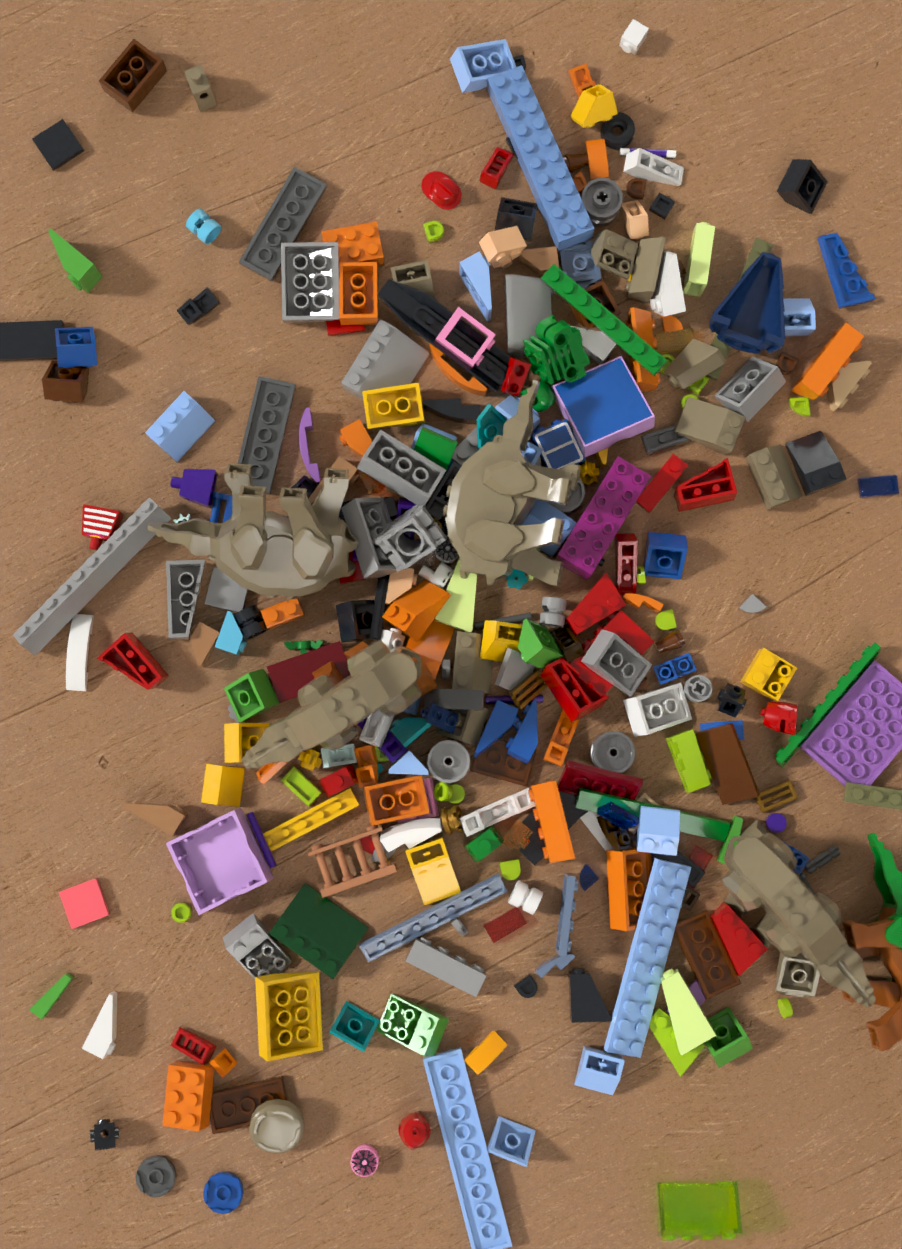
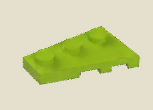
M659 1007L653 1012L649 1028L681 1077L705 1045L702 1043L681 1055L670 1016Z

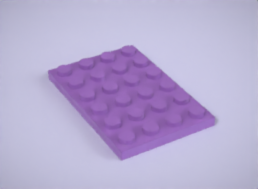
M873 660L799 747L844 787L846 782L871 785L902 749V683L877 661Z

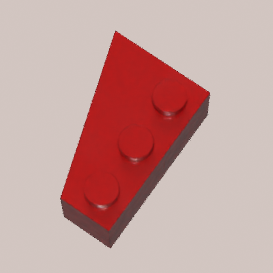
M607 573L600 578L566 618L565 621L575 636L626 606Z

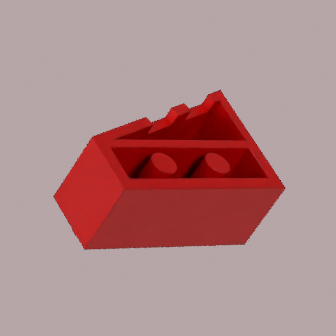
M728 458L676 487L674 497L678 512L734 501L737 489Z
M133 632L124 633L97 658L110 665L116 671H120L128 676L129 679L147 690L155 689L169 677Z
M560 658L548 664L540 676L570 721L574 722L602 707L609 696L599 692L591 681L590 683L580 676L581 673L565 659Z
M722 903L710 914L736 973L740 976L768 949L729 905Z

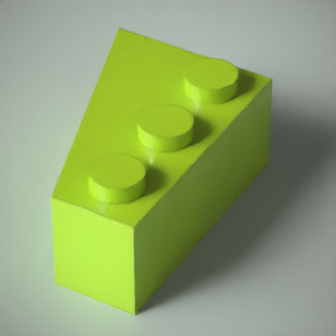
M686 730L665 738L685 792L690 793L711 785L710 780L712 778L709 770L705 768V760L699 749L694 730Z

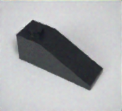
M456 462L452 463L425 507L430 515L439 522L444 517V506L448 505L449 502L447 488L449 485L452 486V481L461 468V465Z

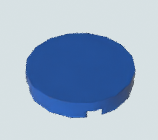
M227 1171L218 1172L211 1176L205 1184L203 1191L206 1205L213 1212L219 1214L230 1213L236 1209L241 1203L244 1194L243 1184L235 1174Z

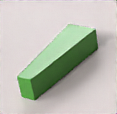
M733 816L726 840L722 844L716 861L725 864L724 857L728 842L731 838L740 836L743 823L742 818Z
M66 973L29 1011L41 1020L45 1018L74 976Z

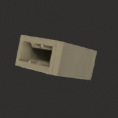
M692 339L664 373L668 377L667 381L670 385L685 389L722 366L726 360L718 348Z

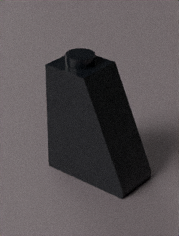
M573 968V971L568 972L571 1022H611V1016L589 972L585 971L584 968Z

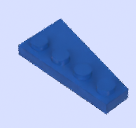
M838 233L820 236L817 240L839 309L874 301L876 299L873 293L870 294L866 287L868 284L857 272L858 267L855 262L853 263L850 260L849 252Z

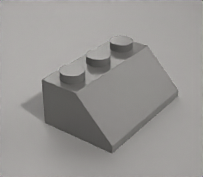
M752 356L720 389L715 398L727 409L746 417L744 421L749 422L786 381L777 366Z

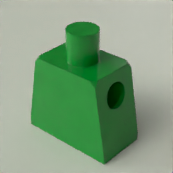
M491 825L463 847L474 862H478L498 848L504 839L494 825Z

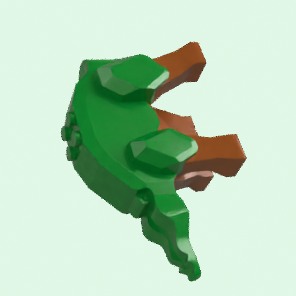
M870 833L867 836L875 859L873 879L882 895L883 906L873 923L863 925L847 920L843 921L842 924L847 945L858 953L861 958L879 955L882 964L892 976V978L887 980L868 979L876 998L874 1004L890 1008L878 1020L866 1022L872 1048L885 1051L902 1039V872L896 868L891 851L884 848L883 842L878 841L877 834ZM842 990L843 999L851 1003L856 1002L848 993Z

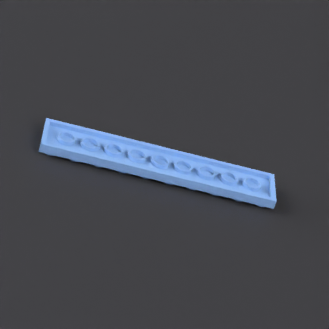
M657 858L654 859L603 1049L606 1052L641 1058L661 984L660 978L663 976L689 879L690 866Z
M461 1047L435 1054V1056L423 1057L471 1248L504 1249L512 1247Z

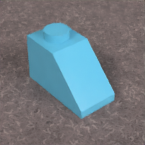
M227 611L215 647L239 656L240 652H244L247 642L242 634L240 625H238L234 617V613Z

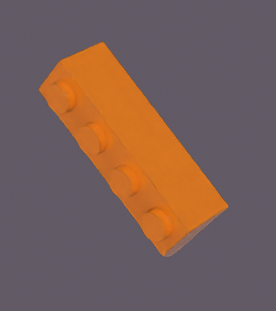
M635 307L630 308L626 318V326L653 349L656 348L657 339L656 336H653L652 330L655 329V320L651 318V312ZM629 355L631 374L641 392L656 390L658 384H660V373L653 376Z
M845 323L833 334L791 391L812 400L819 396L823 397L829 389L827 387L829 382H834L840 375L839 369L841 367L845 368L850 362L851 358L849 356L851 353H856L862 346L860 341L864 338V335L848 323Z
M556 780L530 785L531 790H528L530 801H534L536 809H533L535 821L539 820L541 827L537 828L540 840L544 839L545 847L542 848L544 858L549 859L550 863L575 859Z
M637 847L616 851L615 849L606 850L610 929L621 931L636 930L652 870L651 853L639 852Z

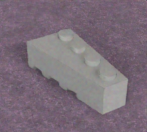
M205 560L166 561L168 635L170 640L190 639L206 565Z

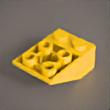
M443 837L405 850L424 906L461 892Z

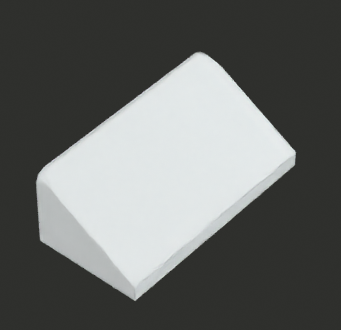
M378 710L368 716L359 740L376 747H382L394 715L389 717Z

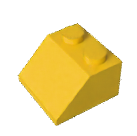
M270 723L224 724L225 763L242 762L246 752L256 745L265 729L270 726Z

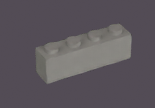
M424 937L415 939L406 962L474 997L477 996L487 976L483 972V967L475 963L473 966L466 963L467 959L462 956L456 955L454 957L448 954L449 950L442 946L438 948L432 946V942Z

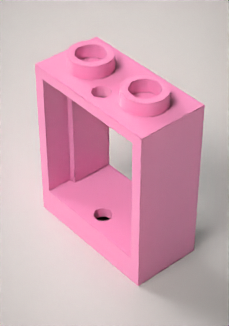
M458 307L435 341L473 367L474 364L478 366L483 360L484 356L482 353L484 350H490L493 346L495 334ZM461 317L488 336L473 359L445 340Z

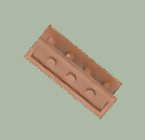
M369 826L364 833L324 847L322 843L311 847L312 851L307 853L308 857L316 855L325 882L323 884L324 888L320 890L322 898L397 872L396 864H391L390 861H387L382 843L380 842L378 832L384 830L383 826ZM371 835L380 861L379 869L373 871L372 868H369L360 842V838ZM349 842L353 843L362 869L360 871L361 875L356 877L350 873L341 845ZM334 848L343 874L342 882L335 883V881H332L323 851Z

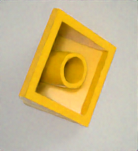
M206 764L201 802L240 807L245 768Z

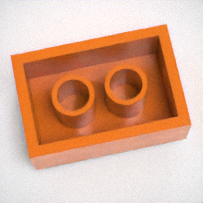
M377 221L321 231L323 242H338L339 262H377V266L384 265Z
M339 262V319L341 325L378 324L377 262Z
M180 1060L168 1065L162 1126L198 1132L209 1127L215 1070L212 1065H201L200 1063Z

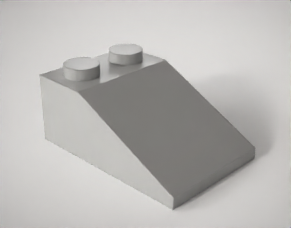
M603 629L581 660L593 672L630 697L652 666L651 663L618 635Z

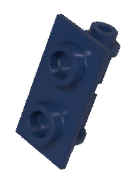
M431 703L430 708H422L420 711V715L426 719L427 723L452 734L454 733L459 715Z

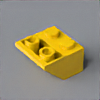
M601 84L584 90L571 114V119L583 128H591L599 121L612 119V116L618 114L613 92Z
M485 620L480 659L503 662L507 648L520 652L518 644L522 625Z
M762 648L757 652L740 683L757 693L778 701L797 667L769 650Z

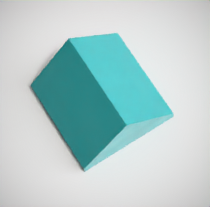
M346 1001L329 1033L364 1052L380 1020Z

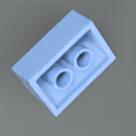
M183 391L145 433L170 457L178 462L212 426L215 420L193 398Z

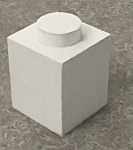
M633 19L622 35L619 46L625 52L635 55L645 41L649 28Z

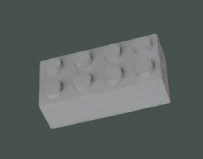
M382 430L378 432L357 467L414 504H419V506L426 505L446 472L444 468Z

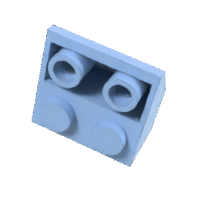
M810 298L783 299L785 336H810L816 330L815 309Z
M584 1046L574 1085L613 1095L621 1078L625 1062L624 1058L618 1054Z

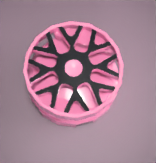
M360 1145L353 1151L351 1168L358 1176L368 1177L372 1175L378 1167V1152L371 1145Z

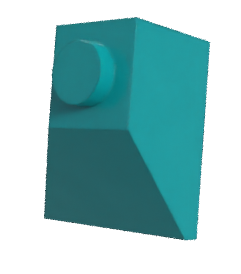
M399 717L391 724L393 726L391 731L402 745L407 748L429 729L432 724L427 723L424 718L405 717L402 720Z

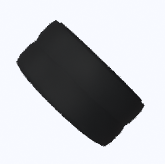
M618 112V114L612 116V119L603 121L600 133L601 139H605V145L611 149L620 150V148H625L633 139L635 125L630 116ZM620 127L623 133L615 135L613 128Z

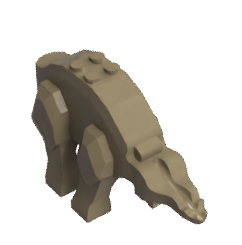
M537 380L532 381V387L527 388V394L520 398L517 414L504 423L503 436L496 435L493 442L486 443L465 461L453 479L452 486L449 485L447 488L449 502L448 505L444 506L443 516L446 517L449 541L460 557V576L463 579H467L470 573L486 575L487 585L492 586L500 579L512 574L513 569H517L547 584L560 586L564 563L549 560L537 551L536 548L551 544L560 545L565 521L553 518L542 524L523 525V523L534 508L535 500L568 506L570 490L577 491L581 468L579 465L570 464L560 469L533 465L527 460L525 449L534 427L532 409L540 382Z
M228 464L225 470V481L232 490L233 502L232 516L224 523H213L204 519L194 518L181 523L149 522L148 531L155 532L157 537L163 536L167 542L183 544L196 556L208 555L210 560L216 562L219 570L240 586L261 595H266L268 598L286 596L288 599H295L297 596L320 591L332 580L348 577L355 572V564L349 560V552L358 548V540L354 537L348 525L343 520H340L339 512L348 489L349 469L326 468L324 485L312 506L307 498V489L281 488L280 506L288 513V518L274 511H265L266 487L254 486L251 465Z
M755 820L749 827L745 828L740 833V836L731 838L724 857L725 864L730 869L722 879L724 886L729 891L724 901L739 918L750 910L762 906L768 914L762 917L750 930L766 948L774 945L786 958L795 957L802 953L806 959L816 965L819 974L831 986L845 991L859 1004L867 1008L871 1007L876 1002L874 990L865 975L862 958L847 945L845 937L838 928L842 917L836 903L824 894L818 892L814 895L793 871L797 860L792 850L775 835L767 832L758 820Z

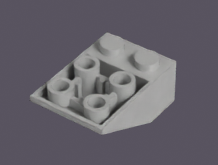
M252 913L222 938L226 950L255 979L258 976L281 972L292 963V960L277 940L269 934L270 931Z

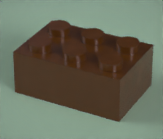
M133 39L101 77L99 83L105 93L133 113L164 76L167 69L161 58Z

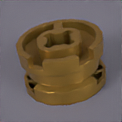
M459 805L452 806L451 809L443 808L441 810L442 824L448 835L453 834L455 831L458 833L464 831L459 820L464 815Z

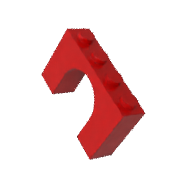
M622 610L618 613H612L607 618L609 622L604 627L600 625L595 630L594 634L596 636L591 641L587 639L582 644L583 656L569 662L581 673L580 676L589 683L591 681L595 685L594 687L603 695L613 685L581 662L600 631L603 629L615 633L640 655L655 642Z

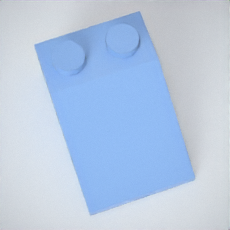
M506 39L457 47L450 58L462 93L487 87V78L516 68Z
M479 251L460 262L459 276L486 321L489 322L492 311L490 263L486 256H482Z

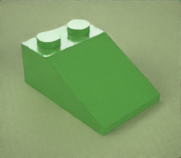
M50 228L48 232L63 268L68 273L67 278L79 291L83 289L89 293L103 276L90 260Z

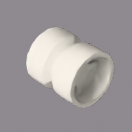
M518 880L512 890L508 903L517 908L522 906L524 911L533 915L541 901L543 892L534 887L529 889L528 884Z

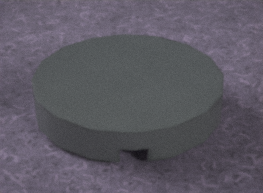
M161 1155L150 1156L143 1160L136 1172L138 1188L142 1193L153 1198L167 1194L175 1184L176 1169L172 1161Z

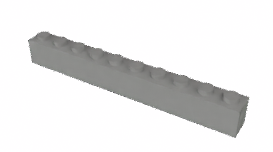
M149 497L18 628L13 636L19 644L36 656L156 535L155 532L148 531L149 522H168L171 517Z

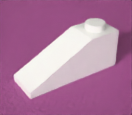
M638 148L626 154L623 172L640 179L680 186L684 167Z
M575 327L580 330L585 353L599 365L603 364L615 349L616 343L603 332Z
M115 991L108 995L82 1049L101 1059L111 1055L116 1047L114 1041L117 1034V992Z

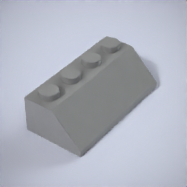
M355 498L343 506L341 509L346 524L358 540V548L355 549L364 579L379 578L397 572L396 567L388 558L390 552L385 554L380 546L375 543L376 537L391 522L384 498Z

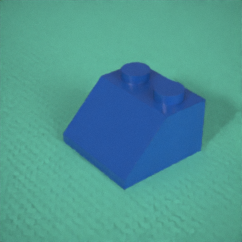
M93 327L55 328L58 367L72 368L73 366L91 367L97 365Z
M648 532L643 566L645 576L681 579L688 550L686 535Z

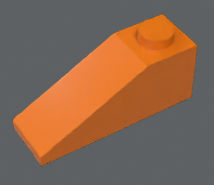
M359 419L340 429L341 436L339 438L344 447L348 446L350 451L362 458L371 445L372 440Z

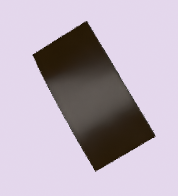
M609 815L596 817L603 834L616 851L633 848L627 830H620L616 817Z

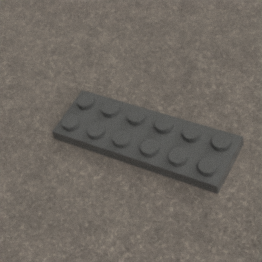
M294 167L239 260V264L273 281L281 268V243L296 242L324 194L327 184Z
M258 376L238 464L251 465L254 486L266 487V494L270 495L296 384Z

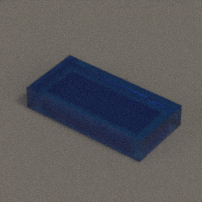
M897 475L858 479L860 498L899 494Z
M613 802L597 808L599 816L622 829L627 830L639 824V817Z

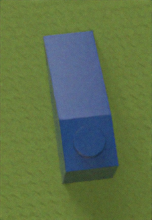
M497 700L475 750L474 757L477 758L504 736L511 726H516L520 717L516 715L519 709Z

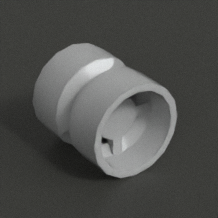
M543 597L541 608L544 612L540 614L539 624L550 627H564L565 616L563 612L566 611L567 600Z

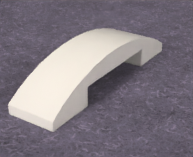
M76 614L72 619L66 658V690L87 691L88 672L86 671L94 615Z
M529 788L459 818L466 836H470L486 827L534 807L535 802L530 801Z

